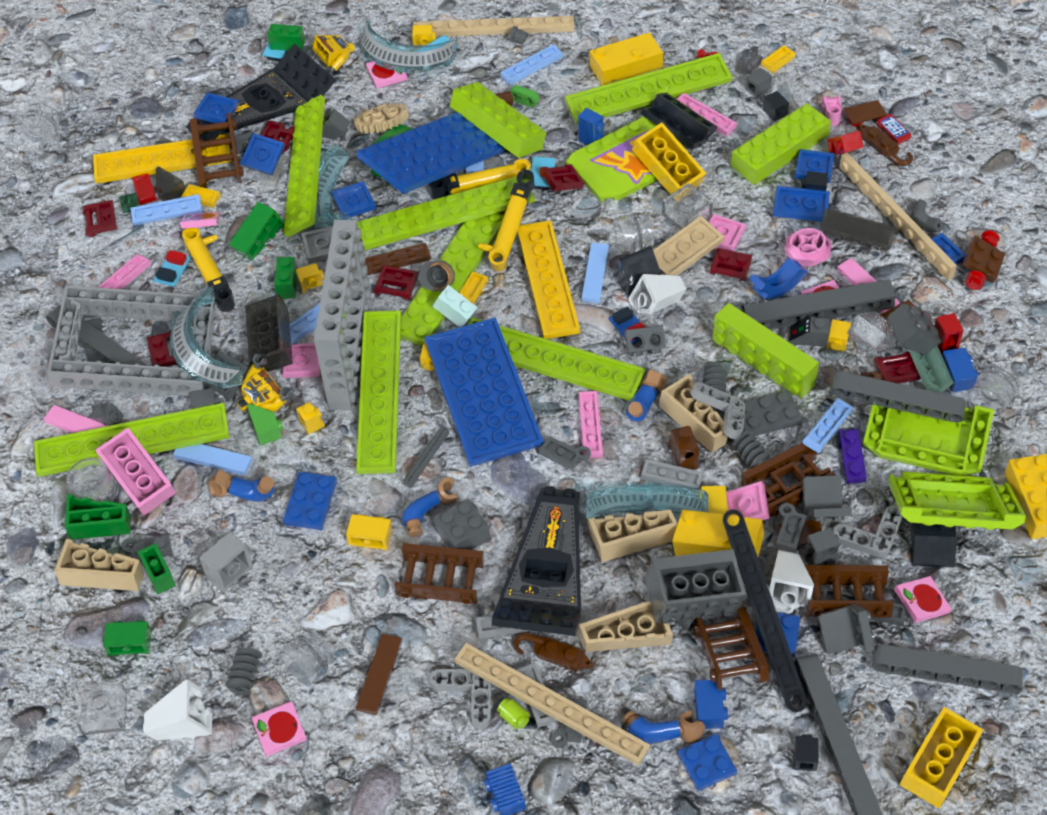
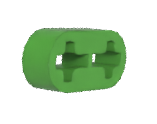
M514 85L510 89L514 102L528 107H535L540 100L539 95L533 90Z

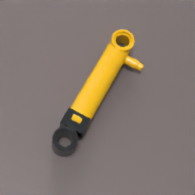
M518 159L514 164L461 175H456L455 172L429 183L430 197L435 200L445 197L447 194L449 196L516 177L521 170L527 169L531 171L530 162L526 159Z
M524 169L517 174V183H514L510 193L511 198L494 246L485 243L478 244L479 249L490 252L489 265L494 271H502L507 266L508 256L525 208L529 204L532 195L531 191L535 186L534 174L530 170ZM528 179L529 182L523 183L522 180ZM501 258L502 261L495 262L494 259Z
M186 228L182 233L186 249L190 252L211 296H215L218 309L222 312L233 310L235 301L232 290L229 288L228 282L222 276L206 246L218 240L217 235L202 239L198 228Z

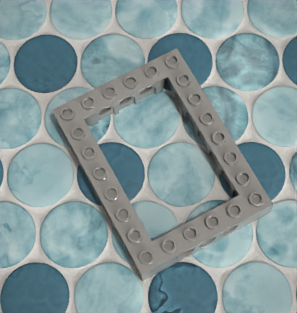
M334 220L314 336L329 410H352V404L356 403L355 388H358L359 383L357 372L361 370L359 357L362 358L361 344L363 342L364 312L369 311L368 300H371V289H368L370 280L369 277H366L368 268L367 265H364L366 257L365 253H362L363 241H360L361 228H358L357 220Z
M65 285L47 370L49 387L190 396V392L205 389L206 379L198 376L188 368L74 360L83 315L177 321L180 314L192 303L184 322L193 323L189 347L200 359L208 363L216 310L215 296L201 295L195 300L199 295Z

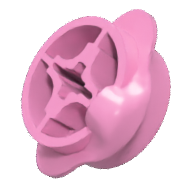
M804 228L790 234L786 238L785 253L789 258L796 260L802 266L810 267L830 258L832 244L830 239L820 230Z

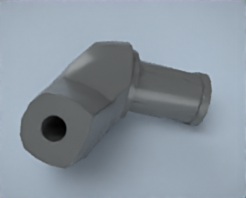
M922 199L916 201L915 209L911 213L910 218L927 232H940L944 227L942 221L925 213L926 201Z

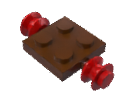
M984 231L981 235L982 238L975 235L970 240L962 265L972 270L968 273V278L965 281L966 285L972 290L982 289L986 280L991 283L997 280L1005 253L996 248L1000 237L994 231Z

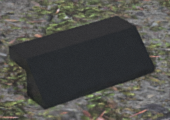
M667 92L657 94L653 105L643 108L640 113L656 125L663 123L676 139L691 149L701 147L717 129L716 125Z

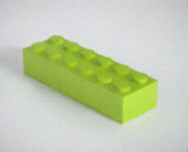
M474 82L453 89L450 107L516 157L520 158L542 150L547 132L481 83Z
M806 103L732 151L731 167L753 185H756L797 158L800 149L809 150L827 138L830 133L831 121Z
M730 303L714 316L712 339L718 345H722L730 353L737 355L746 364L753 366L761 374L768 376L776 384L783 386L792 395H796L800 399L815 386L819 366L818 361Z

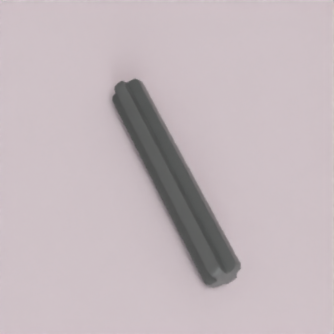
M439 427L403 479L404 486L408 488L413 487L449 435L447 427Z

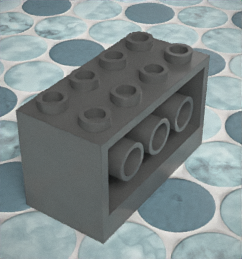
M734 549L655 558L652 560L644 577L656 623L670 624L676 620L692 621L700 617L710 619L716 615L731 616L737 612L746 597Z

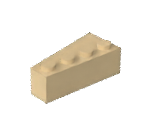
M688 374L661 391L659 407L682 427L690 426L695 439L713 453L727 442V436L723 432L724 421L710 405L700 402L691 396L690 391L694 383L692 381L693 378Z
M671 510L644 512V515H633V513L625 514V517L613 518V515L605 516L604 519L588 518L589 534L601 562L672 542L677 528V522Z
M67 538L54 570L59 584L63 586L139 591L144 577L140 560L118 553L113 555L101 548L96 550L84 543L79 545Z
M650 601L579 624L578 636L585 652L669 645L673 638L669 624H664L663 622L656 623Z

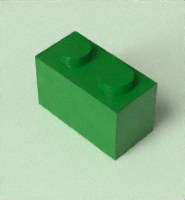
M270 25L267 34L270 50L289 51L294 44L303 50L305 44L303 26Z
M277 257L274 282L277 299L296 298L297 264L295 257Z
M156 543L137 552L157 595L176 586Z
M142 620L106 623L103 646L108 655L149 654L152 631L148 622Z

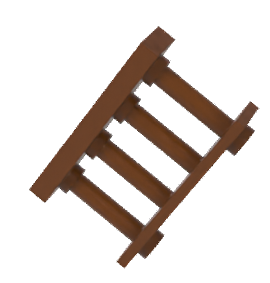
M227 113V122L202 125L198 124L196 118L189 119L200 187L208 188L207 182H210L212 179L236 176L238 183H242L241 177L244 176L243 166L239 165L234 129H237L236 119H232L231 113ZM227 128L230 130V137L204 141L200 137V134L207 131ZM232 144L233 153L210 157L203 156L205 148ZM234 160L235 169L212 173L205 171V166H208L210 163Z
M403 543V560L407 561L404 581L395 582L396 596L455 601L463 604L478 603L477 590H472L476 568H484V551ZM416 562L427 563L424 584L412 583ZM436 564L448 565L444 587L432 586ZM456 566L468 567L464 589L452 588Z
M804 565L814 583L812 591L813 600H808L807 617H819L822 613L856 603L865 610H868L871 617H892L894 602L885 601L883 585H887L888 565ZM820 585H832L834 600H821ZM841 585H853L855 600H842ZM862 585H874L876 601L863 599Z
M745 607L739 608L737 610V617L731 621L704 625L701 617L696 618V625H693L694 635L700 639L710 667L709 675L711 682H715L718 690H722V678L748 673L757 674L760 683L769 681V665ZM735 628L740 630L739 635L709 640L707 633ZM738 643L746 645L743 650L716 655L712 649ZM742 658L752 660L749 665L720 670L718 665L720 662Z

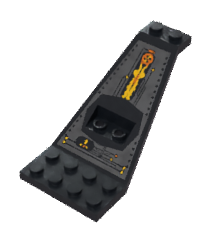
M294 44L273 69L226 96L239 100V106L232 116V119H236L237 129H234V131L293 113L298 106L307 103L312 98L319 95L324 96L337 80L300 47ZM197 119L198 124H214L212 122ZM189 123L186 126V128L191 132V127ZM227 128L207 131L200 134V137L204 141L215 140L219 135L228 133L230 130Z
M553 486L541 487L494 611L491 626L576 636L581 618L578 508L581 492L571 488L561 490Z

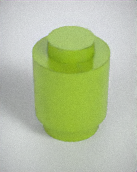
M506 698L499 704L497 711L500 713V717L514 729L524 728L528 724L529 712L514 699Z

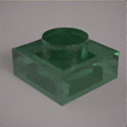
M136 192L119 196L123 213L131 212L132 207L140 206Z

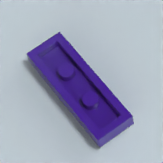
M859 429L839 430L838 435L846 483H864L867 477Z

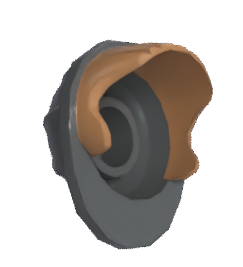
M436 260L426 264L421 269L419 281L425 289L444 291L448 285L451 286L455 281V272L446 261Z

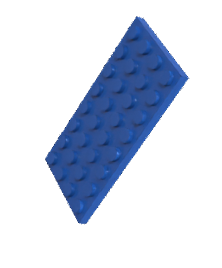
M455 112L358 150L356 157L401 193L405 194L503 152L504 147L464 118L460 113Z
M496 317L424 337L427 350L470 467L537 448L544 444Z

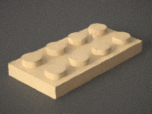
M702 216L698 217L653 250L661 274L678 276L723 243L725 237Z

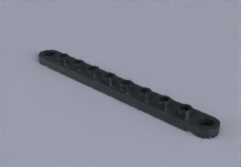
M731 509L724 514L723 524L731 548L734 549L740 574L785 705L792 712H802L807 707L808 700L745 518L740 511ZM731 515H738L739 522L736 526L729 525L728 518ZM795 695H799L802 698V704L798 708L792 707L790 703L791 698Z

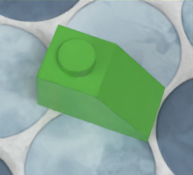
M252 404L247 405L260 445L282 438L280 431L284 430L281 419H276L274 412Z

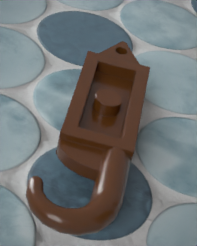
M859 125L862 140L881 155L888 157L899 166H907L912 163L913 155L910 152L907 153L909 156L908 160H902L896 156L899 153L898 144L877 127Z
M524 632L517 635L513 642L514 649L519 654L524 653L519 648V643L522 640L535 643L534 653L539 659L575 672L580 669L594 667V664L585 655L584 650L548 637L544 638L533 633Z

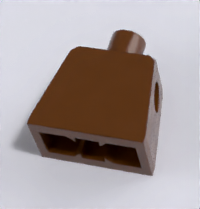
M685 426L671 430L668 444L677 466L692 470L699 469V448L691 427Z

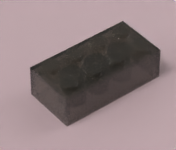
M828 208L825 209L819 230L824 231L823 234L836 237V235H839L841 240L848 242L857 240L859 241L858 244L869 247L875 245L877 250L886 252L894 249L900 228Z
M278 294L245 305L248 355L251 366L254 364L253 357L255 354H261L259 362H261L262 358L267 359V363L264 366H260L266 372L293 364L288 307L281 296Z

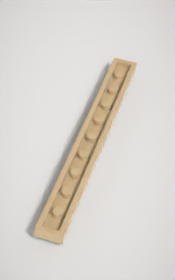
M574 16L413 22V25H432L433 31H436V37L443 35L510 34L514 26H518V29L527 33L574 32Z
M848 153L842 154L839 165L841 171L846 173L851 181L861 189L862 193L866 194L872 203L882 211L884 216L888 217L894 226L915 245L916 249L938 269L940 274L947 280L953 278L957 265Z
M468 643L463 646L454 659L455 663L638 766H640L650 750V744Z

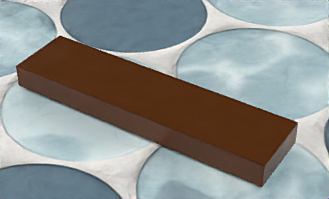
M423 243L367 257L364 265H367L368 276L380 273L384 265L400 268L431 260V255L427 244Z
M387 634L381 635L356 705L357 711L373 715L378 714L403 642L402 638Z

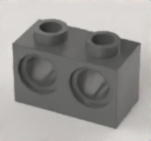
M663 325L626 330L624 332L627 354H632V357L642 356L643 352L650 351L651 354L662 353V349L666 348ZM654 335L659 338L658 345L651 344V336ZM633 338L640 340L641 345L639 348L632 346L631 341Z
M831 528L808 535L804 554L808 565H835L839 546L841 545L838 535H834Z

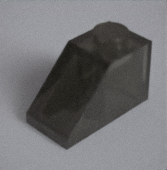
M159 166L156 168V187L159 198L162 201L181 198L185 191L183 180Z

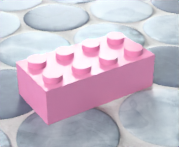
M129 428L95 450L143 516L176 494L171 483Z

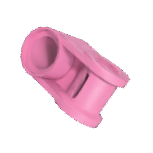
M840 95L836 97L822 96V111L824 116L831 121V126H836L840 123L842 111Z

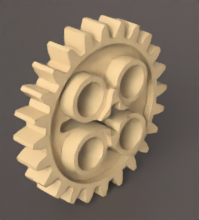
M398 103L378 105L376 108L371 107L370 110L360 113L355 118L354 123L357 131H360V133L385 132L386 129L398 127V124H403V121H407L409 113L406 105L402 103L399 105Z

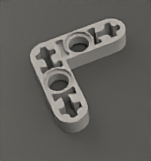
M696 382L690 391L691 396L700 402L724 411L723 432L731 439H738L744 429L745 403L735 396L704 383Z
M892 505L886 508L876 535L846 524L836 525L833 533L838 535L843 546L878 558H885L890 553L903 516L900 514L898 506ZM892 513L896 514L893 523L890 522ZM889 528L893 534L885 535L882 529ZM841 532L845 533L843 536H839ZM863 537L867 540V543L859 544L856 539ZM881 541H885L884 548L882 550L878 549Z
M438 669L430 674V685L435 691H472V725L479 730L489 727L491 723L490 682L484 679V688H480V677L467 669ZM449 676H451V684L448 683ZM464 676L466 678L465 683L457 684L455 682L456 677ZM438 677H442L441 683L438 684ZM479 695L487 697L484 703H478L475 699ZM479 710H483V722L478 720Z

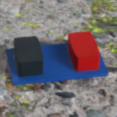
M629 307L613 313V316L608 318L624 339V332L626 330L646 328ZM633 338L631 344L633 345L639 342L640 340L638 338Z

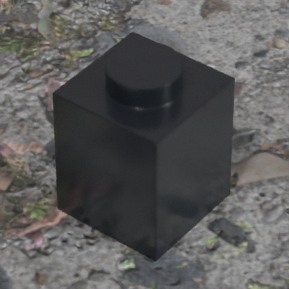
M778 91L763 97L762 110L773 121L788 115L789 102Z
M807 171L806 178L802 180L801 188L826 191L828 173Z
M811 735L796 736L794 744V770L817 771L819 764L818 737H812Z

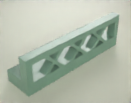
M935 346L926 355L909 350L926 389L942 393L954 384L938 346Z

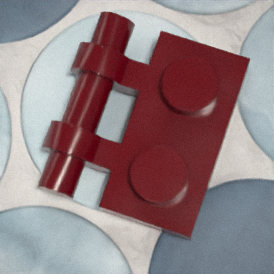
M268 121L261 136L283 142L285 144L281 154L283 155L288 150L290 141L293 140L295 127L290 126L289 129H285L284 123Z

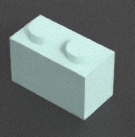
M449 285L432 306L458 327H463L478 308Z

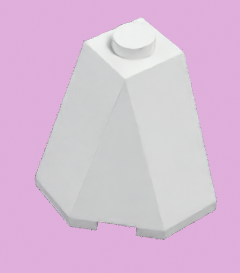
M643 274L628 301L634 313L652 314L679 302L686 291V287L680 276Z
M778 550L769 590L777 612L790 614L794 609L808 605V600H811L814 583L799 554Z
M189 680L179 684L144 713L143 733L156 741L211 735L212 713L209 707L205 708L200 698L204 696L201 688Z

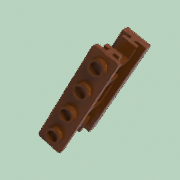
M801 443L743 472L741 484L744 487L760 481L763 482V480L770 477V481L773 484L768 487L765 483L764 485L769 517L779 515V507L783 503H790L795 507L803 500L802 480L807 475L812 474L815 477L836 476L834 471L831 472L829 467L820 471L813 463L816 460L817 452ZM802 461L805 468L800 470L796 464ZM792 472L799 482L787 488L780 478ZM779 491L783 497L776 500L773 493Z

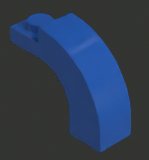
M788 257L783 265L772 275L761 277L753 274L749 280L754 284L753 289L765 300H773L792 290L805 277L808 271L799 262Z

